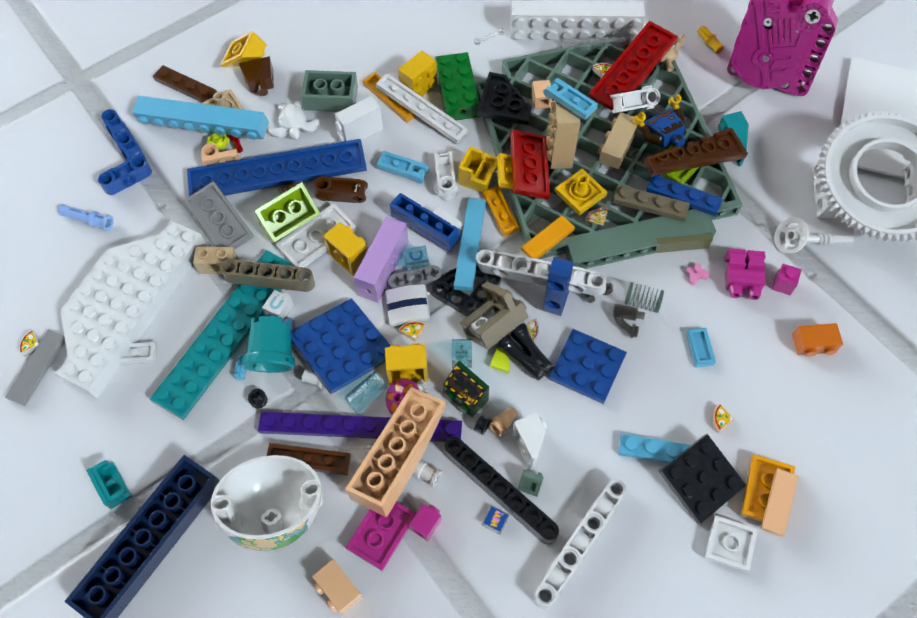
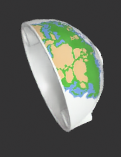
M279 455L254 458L236 466L219 481L212 494L211 511L220 530L237 545L256 551L280 549L298 540L312 525L319 508L323 504L321 483L316 472L308 464L296 458Z

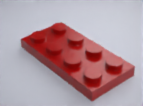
M513 129L510 133L513 193L547 200L550 197L546 136Z

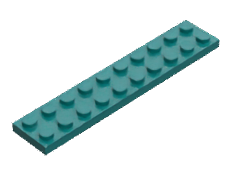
M267 250L257 261L294 266L291 262ZM239 284L150 397L151 402L184 420L249 335L251 319L254 318L255 322H258L259 316L265 314L262 307L274 290L281 292L283 289Z

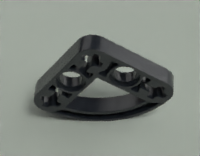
M476 266L475 277H482V279L470 296L461 290H454V286L449 284L455 280L457 268L446 272L435 281L432 286L433 296L468 317L488 301L487 297L481 298L477 295L479 291H483L481 285L493 278H496V282L492 281V284H497L498 286L501 284V277L481 272L478 266ZM444 288V292H437V289ZM453 296H460L462 300L459 303H454L451 301V298ZM475 301H477L476 310L469 311V307L472 308Z

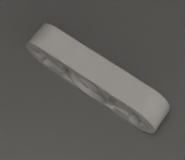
M432 265L395 273L388 279L389 288L394 289L418 284L430 286L442 276V271L438 266ZM434 272L436 277H432L431 273ZM417 275L421 279L418 282H412L410 278ZM396 280H398L399 282L398 286H396L395 284Z

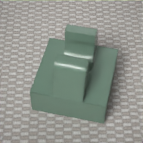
M531 469L523 470L518 490L537 497L544 478L542 473H532Z

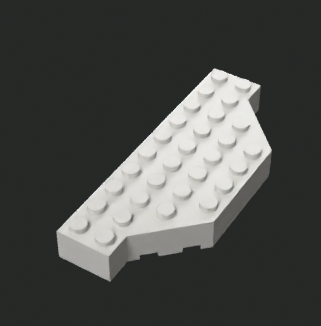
M170 220L159 235L107 249L60 309L68 357L55 374L65 383L97 399L121 366L119 360L124 358L130 350L129 346L131 343L139 341L193 266L196 247L207 246L202 235Z

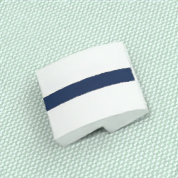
M425 284L403 286L386 291L389 324L392 327L412 321L424 322L431 319Z

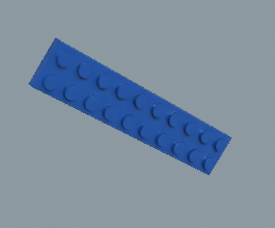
M361 139L188 168L189 196L214 181L224 196L283 186L291 182L312 181L321 176L334 177L367 171Z

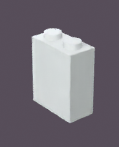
M372 96L335 114V126L339 131L337 136L341 142L356 139L363 140L383 130L381 108Z

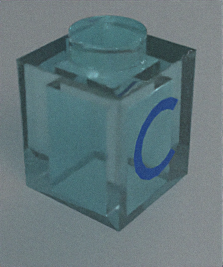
M426 245L404 249V257H401L403 268L407 267V271L429 266Z

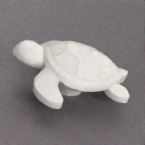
M297 101L294 104H280L279 124L281 127L269 128V133L274 137L283 138L289 132L290 136L297 140L300 136V129L307 133L312 132L318 128L319 120L315 119L311 122H306L307 117L301 109V101Z

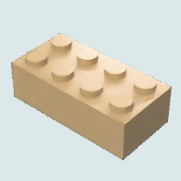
M554 100L550 103L551 113H549V125L547 126L546 146L549 149L547 151V160L550 162L551 169H570L573 167L580 117Z

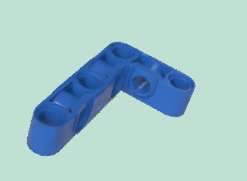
M108 109L102 113L101 118L127 160L121 165L103 172L98 177V182L104 192L108 195H114L149 177L152 169L143 151L117 112L113 109Z
M553 257L548 274L543 311L558 316L562 315L569 294L568 289L574 262Z

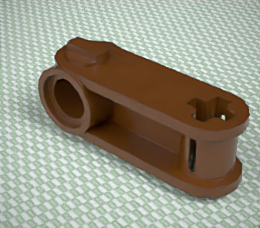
M321 176L314 181V196L321 201L363 203L366 201L365 191L368 188V183L361 179Z

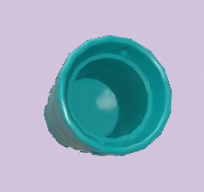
M259 316L258 322H255L254 318H252L250 321L247 351L242 359V367L249 371L262 373H282L294 370L295 358L292 356L291 321L287 319V324L282 323V317Z

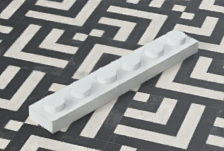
M388 73L376 83L377 89L456 144L467 134L468 129Z

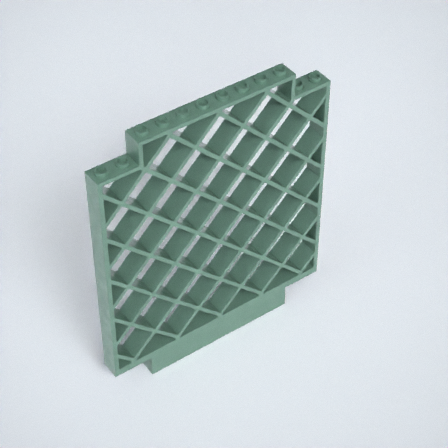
M630 35L505 59L502 60V74L509 78L512 86L516 87L524 97L531 99L529 104L532 107L529 126L544 132L542 136H548L547 126L549 125V120L533 113L535 109L532 99V85L522 81L525 75L529 72L544 80H550L551 85L556 78H559L589 98V92L593 89V86L587 84L592 76L601 79L592 70L593 65L601 63L605 57L616 61L632 40ZM597 55L593 61L588 58H585ZM672 61L674 70L671 72L667 71L665 63L660 62L649 74L651 77L646 84L642 83L637 90H642L644 86H653L657 79L674 86L677 91L673 96L658 89L661 95L658 105L664 107V111L670 108L674 110V107H671L668 101L672 96L673 100L677 102L675 96L677 94L681 96L679 108L682 107L684 116L691 121L690 127L684 131L685 144L692 141L693 143L700 141L703 137H711L676 61ZM557 63L554 69L546 66ZM566 65H569L585 73L580 80H577L562 73V70ZM517 71L514 77H512L510 72ZM486 80L475 82L479 102ZM598 103L597 109L586 120L580 117V122L584 126L578 134L576 150L579 148L598 157L592 168L574 160L573 167L570 169H554L549 177L550 192L557 195L555 187L561 183L556 180L563 170L572 174L577 173L581 169L585 170L604 189L612 192L606 204L597 202L588 211L592 213L608 211L605 219L619 226L598 230L601 224L594 223L590 228L569 217L573 211L569 205L561 214L541 204L544 199L535 198L533 200L527 196L513 193V189H507L524 244L539 234L527 227L534 214L551 223L562 215L575 226V230L572 233L576 235L564 238L539 259L566 253L568 261L574 262L573 266L584 269L657 253L654 247L659 246L660 243L712 233V237H714L716 229L712 220L738 215L743 205L724 164L719 163L699 167L693 173L697 176L692 185L683 184L697 189L696 186L700 179L704 178L721 186L723 191L721 198L723 200L716 217L693 209L688 210L685 222L664 216L640 221L645 211L639 210L636 217L633 218L612 208L617 186L630 187L626 183L632 174L650 182L652 176L645 164L640 162L645 152L655 155L665 151L667 148H661L656 144L646 142L643 135L636 133L630 145L640 150L634 159L625 155L619 167L626 170L622 179L618 181L598 172L603 164L599 162L600 155L597 154L601 144L587 138L586 135L591 128L605 134L607 131L612 130L610 128L612 121L599 116L605 108L600 103ZM642 108L622 112L633 117L635 115L638 116L640 112H644L646 115L644 121L656 116V114ZM483 117L495 156L497 157L499 153L504 154L511 144L510 133L512 130L520 131L524 125L514 123L509 130L492 122L494 119ZM521 208L527 210L524 215Z

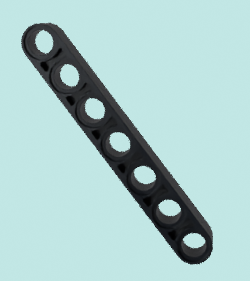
M452 436L446 439L444 444L445 455L453 464L542 543L550 545L556 541L559 535V527L550 517L460 438ZM452 445L459 447L456 452H451L448 448ZM469 458L474 461V464L468 466L463 462ZM487 472L490 477L484 480L479 477V474ZM503 486L506 491L499 494L495 491V487ZM518 500L522 506L514 508L510 502ZM527 515H536L538 521L534 523L528 521ZM546 528L552 529L554 536H545L543 530Z

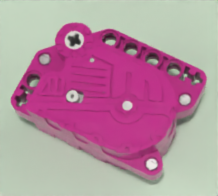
M750 0L727 67L728 73L732 76H739L749 86L760 89L778 88L780 91L796 96H805L812 85L838 24V18L832 8L834 0Z

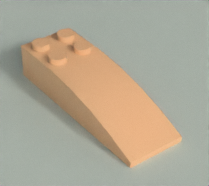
M410 387L346 487V491L352 501L380 515L388 516L421 460L446 407V401Z

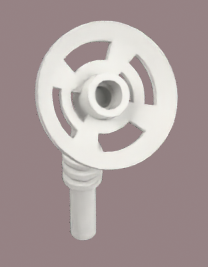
M790 217L781 222L777 227L774 241L776 247L781 252L793 254L800 251L807 242L819 243V245L853 243L854 236L809 235V227L804 220L798 217ZM791 223H798V225L787 227ZM782 233H785V244L781 242Z

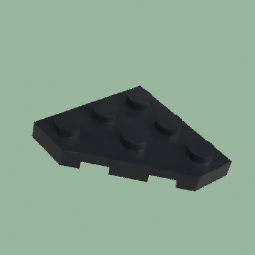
M489 72L477 110V116L529 125L532 113L531 105L525 102L523 95L516 87L512 86L506 75Z

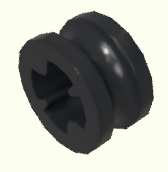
M254 389L248 395V401L253 408L260 409L267 404V395L261 389ZM260 395L262 400L255 402L254 398Z
M483 414L479 417L474 427V431H480L481 435L485 434L491 422V419H485Z

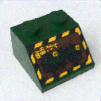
M458 361L443 384V395L450 402L454 401L459 405L458 408L463 414H469L473 418L489 401V386L462 362Z

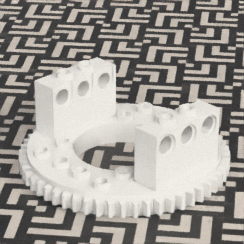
M875 111L873 114L867 112L865 116L860 114L858 117L854 116L851 120L848 119L837 127L825 141V145L821 148L822 152L819 154L820 159L813 167L817 218L840 217L842 223L846 222L848 224V228H854V232L860 231L862 236L867 234L870 239L876 237L877 241L882 238L884 242H888L891 239L893 243L898 240L901 243L905 240L909 242L914 238L917 240V122H915V117L908 119L907 114L901 117L899 112L894 115L893 111H890L888 114L885 111H882L880 114ZM872 149H889L900 153L905 160L910 161L902 170L905 175L904 188H906L907 192L905 204L883 203L865 191L857 174L858 161L863 153Z

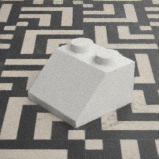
M537 412L515 421L512 431V437L531 471L535 468L547 429L543 417L539 418Z

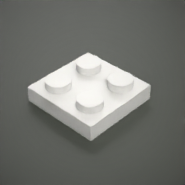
M715 515L704 558L746 573L750 572L758 529Z

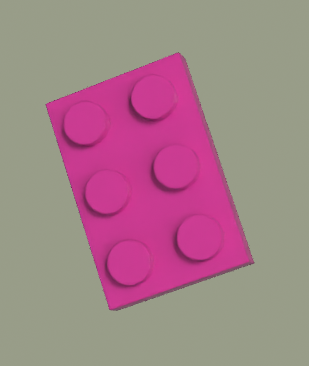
M398 502L395 503L387 517L369 509L345 547L346 550L383 572L407 533L409 524L416 513Z

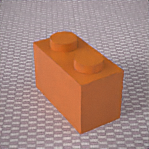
M837 323L798 326L792 334L797 355H805L807 357L822 353L833 355L843 345Z

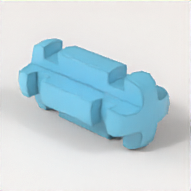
M238 356L237 359L239 360L236 362L234 370L236 373L233 376L237 380H244L247 370L242 367L243 356Z

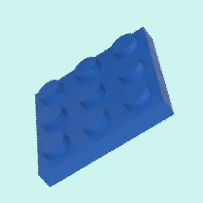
M572 329L550 374L549 380L604 404L627 352Z

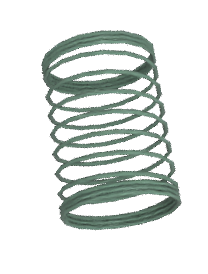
M630 282L625 299L626 305L628 302L629 305L631 304L630 297L634 282ZM641 284V286H640V289H639V292H638V295H637L638 300H639V295H640V291H641L642 284ZM636 285V288H635V291H634V294H633L634 299H635V294H636V290H637V285ZM644 288V291H643V294H642V297H641V300H642V301H643V296H644L645 288ZM648 289V292H647V295H646V298H645L646 303H647V298H648L649 289ZM664 290L660 291L656 308L654 310L655 300L657 296L656 292L652 304L653 312L655 313L659 312L664 295ZM652 291V294H651V297H650V300H649V303H650V304H651V299H652L653 291Z

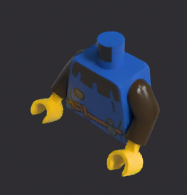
M679 94L675 96L677 102L673 100L672 96L668 101V104L674 107V110L670 108L644 121L646 119L644 112H640L638 116L635 115L632 122L640 126L639 130L646 142L656 144L661 148H667L672 144L676 147H682L685 144L684 131L686 130V123L682 107L679 108V103L682 99Z

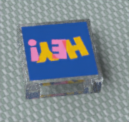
M491 505L481 525L501 535L510 514Z

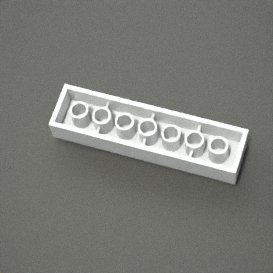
M512 0L511 39L604 40L630 35L631 40H634L643 28L645 20L644 2Z

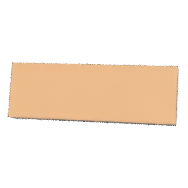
M781 469L775 471L761 530L779 537L785 535L799 476Z

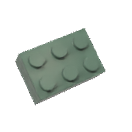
M305 70L301 93L304 110L342 111L356 104L358 91L356 72Z

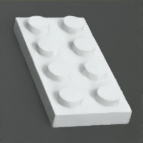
M333 203L320 212V215L303 224L276 243V247L294 266L305 268L327 252L323 235L335 225L341 222L345 226L351 227L354 232L357 230V227Z

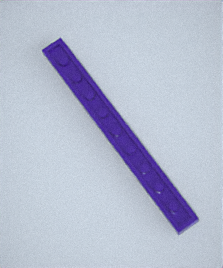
M261 412L258 432L261 434L378 439L391 417ZM439 420L430 441L445 442L446 439L452 436L461 439L462 421Z

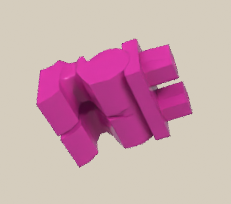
M728 248L724 255V261L728 262L725 271L726 290H729L731 298H740L743 295L742 291L748 292L750 300H758L760 298L762 289L765 286L764 260L766 256L764 251L748 250L746 252L743 249Z

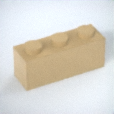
M620 112L618 118L613 119L610 127L612 130L607 131L604 138L606 142L600 145L597 153L600 155V163L619 169L639 126L632 122L633 116Z

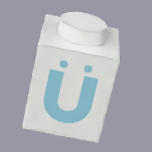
M274 290L262 309L266 316H278L285 320L294 304L288 293Z

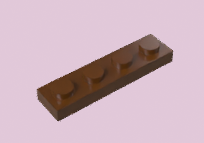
M164 65L153 75L155 81L201 103L213 98V95L217 92L216 89Z
M269 443L266 455L293 457L305 462L316 472L347 476L351 460V453Z

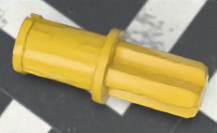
M701 26L697 30L698 34L705 41V45H709L715 54L723 51L724 45L718 41L716 35L712 34L706 26Z

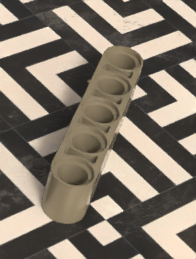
M235 259L224 260L220 265V270L228 283L309 292L315 287L313 273L309 268Z

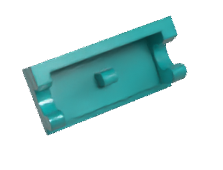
M104 460L86 470L103 504L108 508L113 509L132 497L114 462L108 463L107 460Z

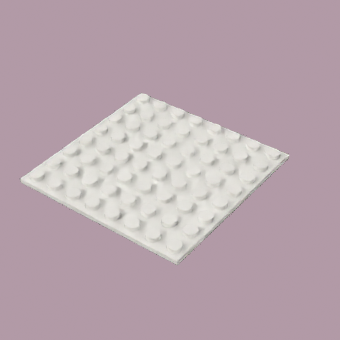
M856 57L851 58L840 125L848 119L851 120L854 116L858 117L860 114L865 116L867 112L873 114L875 111L879 114L882 111H885L886 114L893 111L894 115L899 112L901 117L907 114L908 119L915 117V122H917V71ZM872 149L860 156L857 168L905 179L902 170L910 161L905 160L903 155L893 150Z

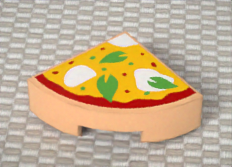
M418 321L408 322L399 328V332L416 341L426 325Z
M721 404L713 412V427L718 433L734 420Z

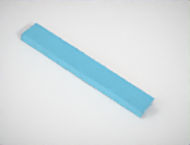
M468 198L454 290L473 291L477 266L476 255L479 252L486 206L485 199Z

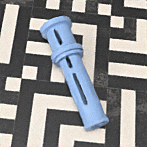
M64 204L58 208L59 215L86 222L91 227L97 226L105 231H109L114 224V219L111 215L104 216L97 211L87 212Z

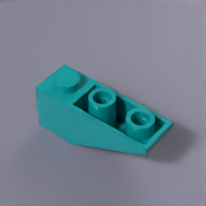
M742 111L723 115L718 124L719 132L732 128L747 151L749 124ZM745 159L735 161L741 167Z

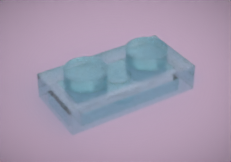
M373 372L344 398L354 412L358 414L388 387L378 373Z

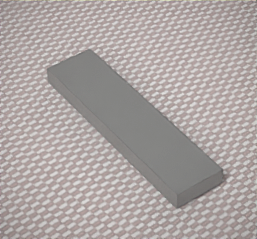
M51 330L46 332L5 396L6 399L23 406L27 404L65 344L64 335Z

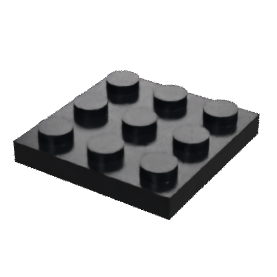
M708 434L703 435L658 471L697 524L704 522L746 486Z

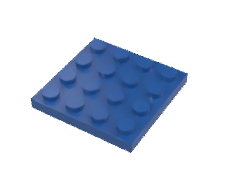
M352 298L291 330V344L330 394L335 393L386 363L385 348L391 346Z

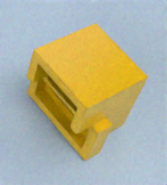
M470 146L458 167V184L481 193L487 190L497 170V157L487 153L483 154L482 150Z

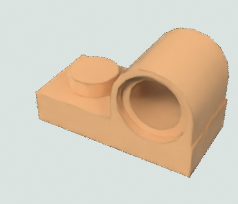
M212 143L204 145L201 149V158L204 166L240 160L237 149L219 152L217 146Z

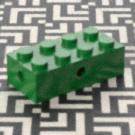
M468 52L435 56L437 79L444 113L456 121L480 117L477 116L480 102Z

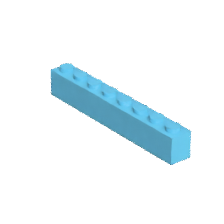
M138 96L132 114L141 124L149 123L160 127L163 125L174 129L184 128L189 131L198 130L203 133L226 134L237 138L247 137L252 140H263L269 124L264 112L147 96Z

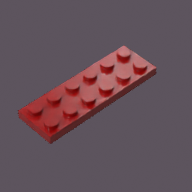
M649 20L589 92V98L612 111L614 107L613 99L610 95L636 91L676 43L678 36Z

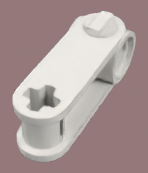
M652 85L642 87V90L610 95L613 99L614 107L612 113L644 108V110L655 108L654 106L660 101V92L655 87L652 88Z
M452 151L443 154L434 152L437 178L435 192L441 199L448 201L453 199L456 193L459 192L458 182H455Z

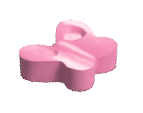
M699 263L695 264L694 268L688 267L686 269V275L689 276V283L691 285H695L698 279L706 280L710 276L709 271L702 269Z

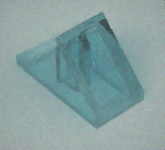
M452 339V368H454L458 361L462 362L467 368H472V342L470 339Z

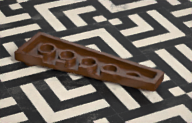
M728 128L714 133L711 137H703L700 141L689 142L686 146H677L668 151L646 157L644 164L650 175L656 176L745 159L748 153L734 130Z

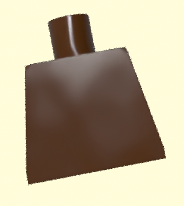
M270 56L239 63L242 76L250 92H258L260 96L267 95L268 89L274 87V71Z

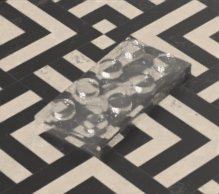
M629 37L562 38L561 48H565V51L575 50V47H581V50H591V46H598V49H608V46L615 45V48H625V45H629Z

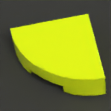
M496 348L490 368L509 374L510 362L507 355Z

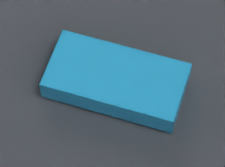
M707 328L687 330L686 335L695 368L714 366L716 361Z

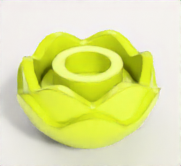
M214 133L207 138V144H215L219 151L225 149L229 143V137L226 134L218 135Z

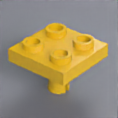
M583 169L555 187V193L579 216L607 195V191Z

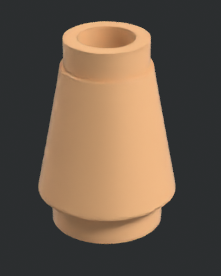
M508 407L492 418L489 424L490 430L497 436L506 434L518 415L517 411L512 407Z

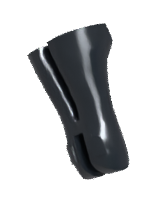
M525 323L518 325L511 332V335H506L496 345L498 350L519 363L538 381L544 377L542 370L549 373L554 368L532 340Z

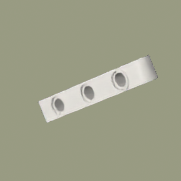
M481 250L476 255L477 264L481 272L547 286L548 274L552 263L550 261L491 250ZM483 260H489L487 263H482ZM573 266L568 291L600 296L606 291V277L600 272ZM520 267L526 268L523 271L518 270ZM599 282L602 285L594 286L593 283Z
M613 479L608 483L551 565L534 595V601L538 607L542 609L549 608L557 596L561 594L626 494L627 486L623 480ZM611 487H617L621 494H614L611 491ZM588 521H595L598 528L591 529L588 526ZM564 556H572L575 560V564H566L564 562ZM542 591L548 592L550 601H541L539 593Z

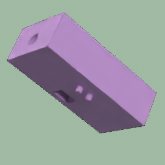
M385 217L354 276L358 296L377 303L379 302L388 285L389 277L394 273L409 244L407 223Z

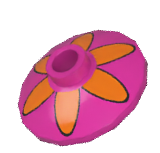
M399 379L392 383L387 390L385 400L390 414H394L410 387L420 390L412 380Z

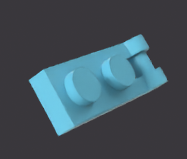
M556 78L551 86H547L543 90L545 97L554 99L584 120L598 106V103L559 78Z
M383 151L377 162L378 169L413 179L416 183H422L425 178L424 174L429 170V166L424 163Z

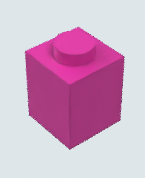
M783 263L775 275L772 290L791 295L798 285L802 269Z
M423 503L409 524L410 530L428 542L442 520L439 514L440 510L431 504L427 506Z

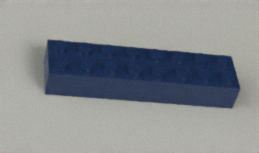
M183 455L64 602L84 618H118L210 501L214 489L220 480L189 457Z

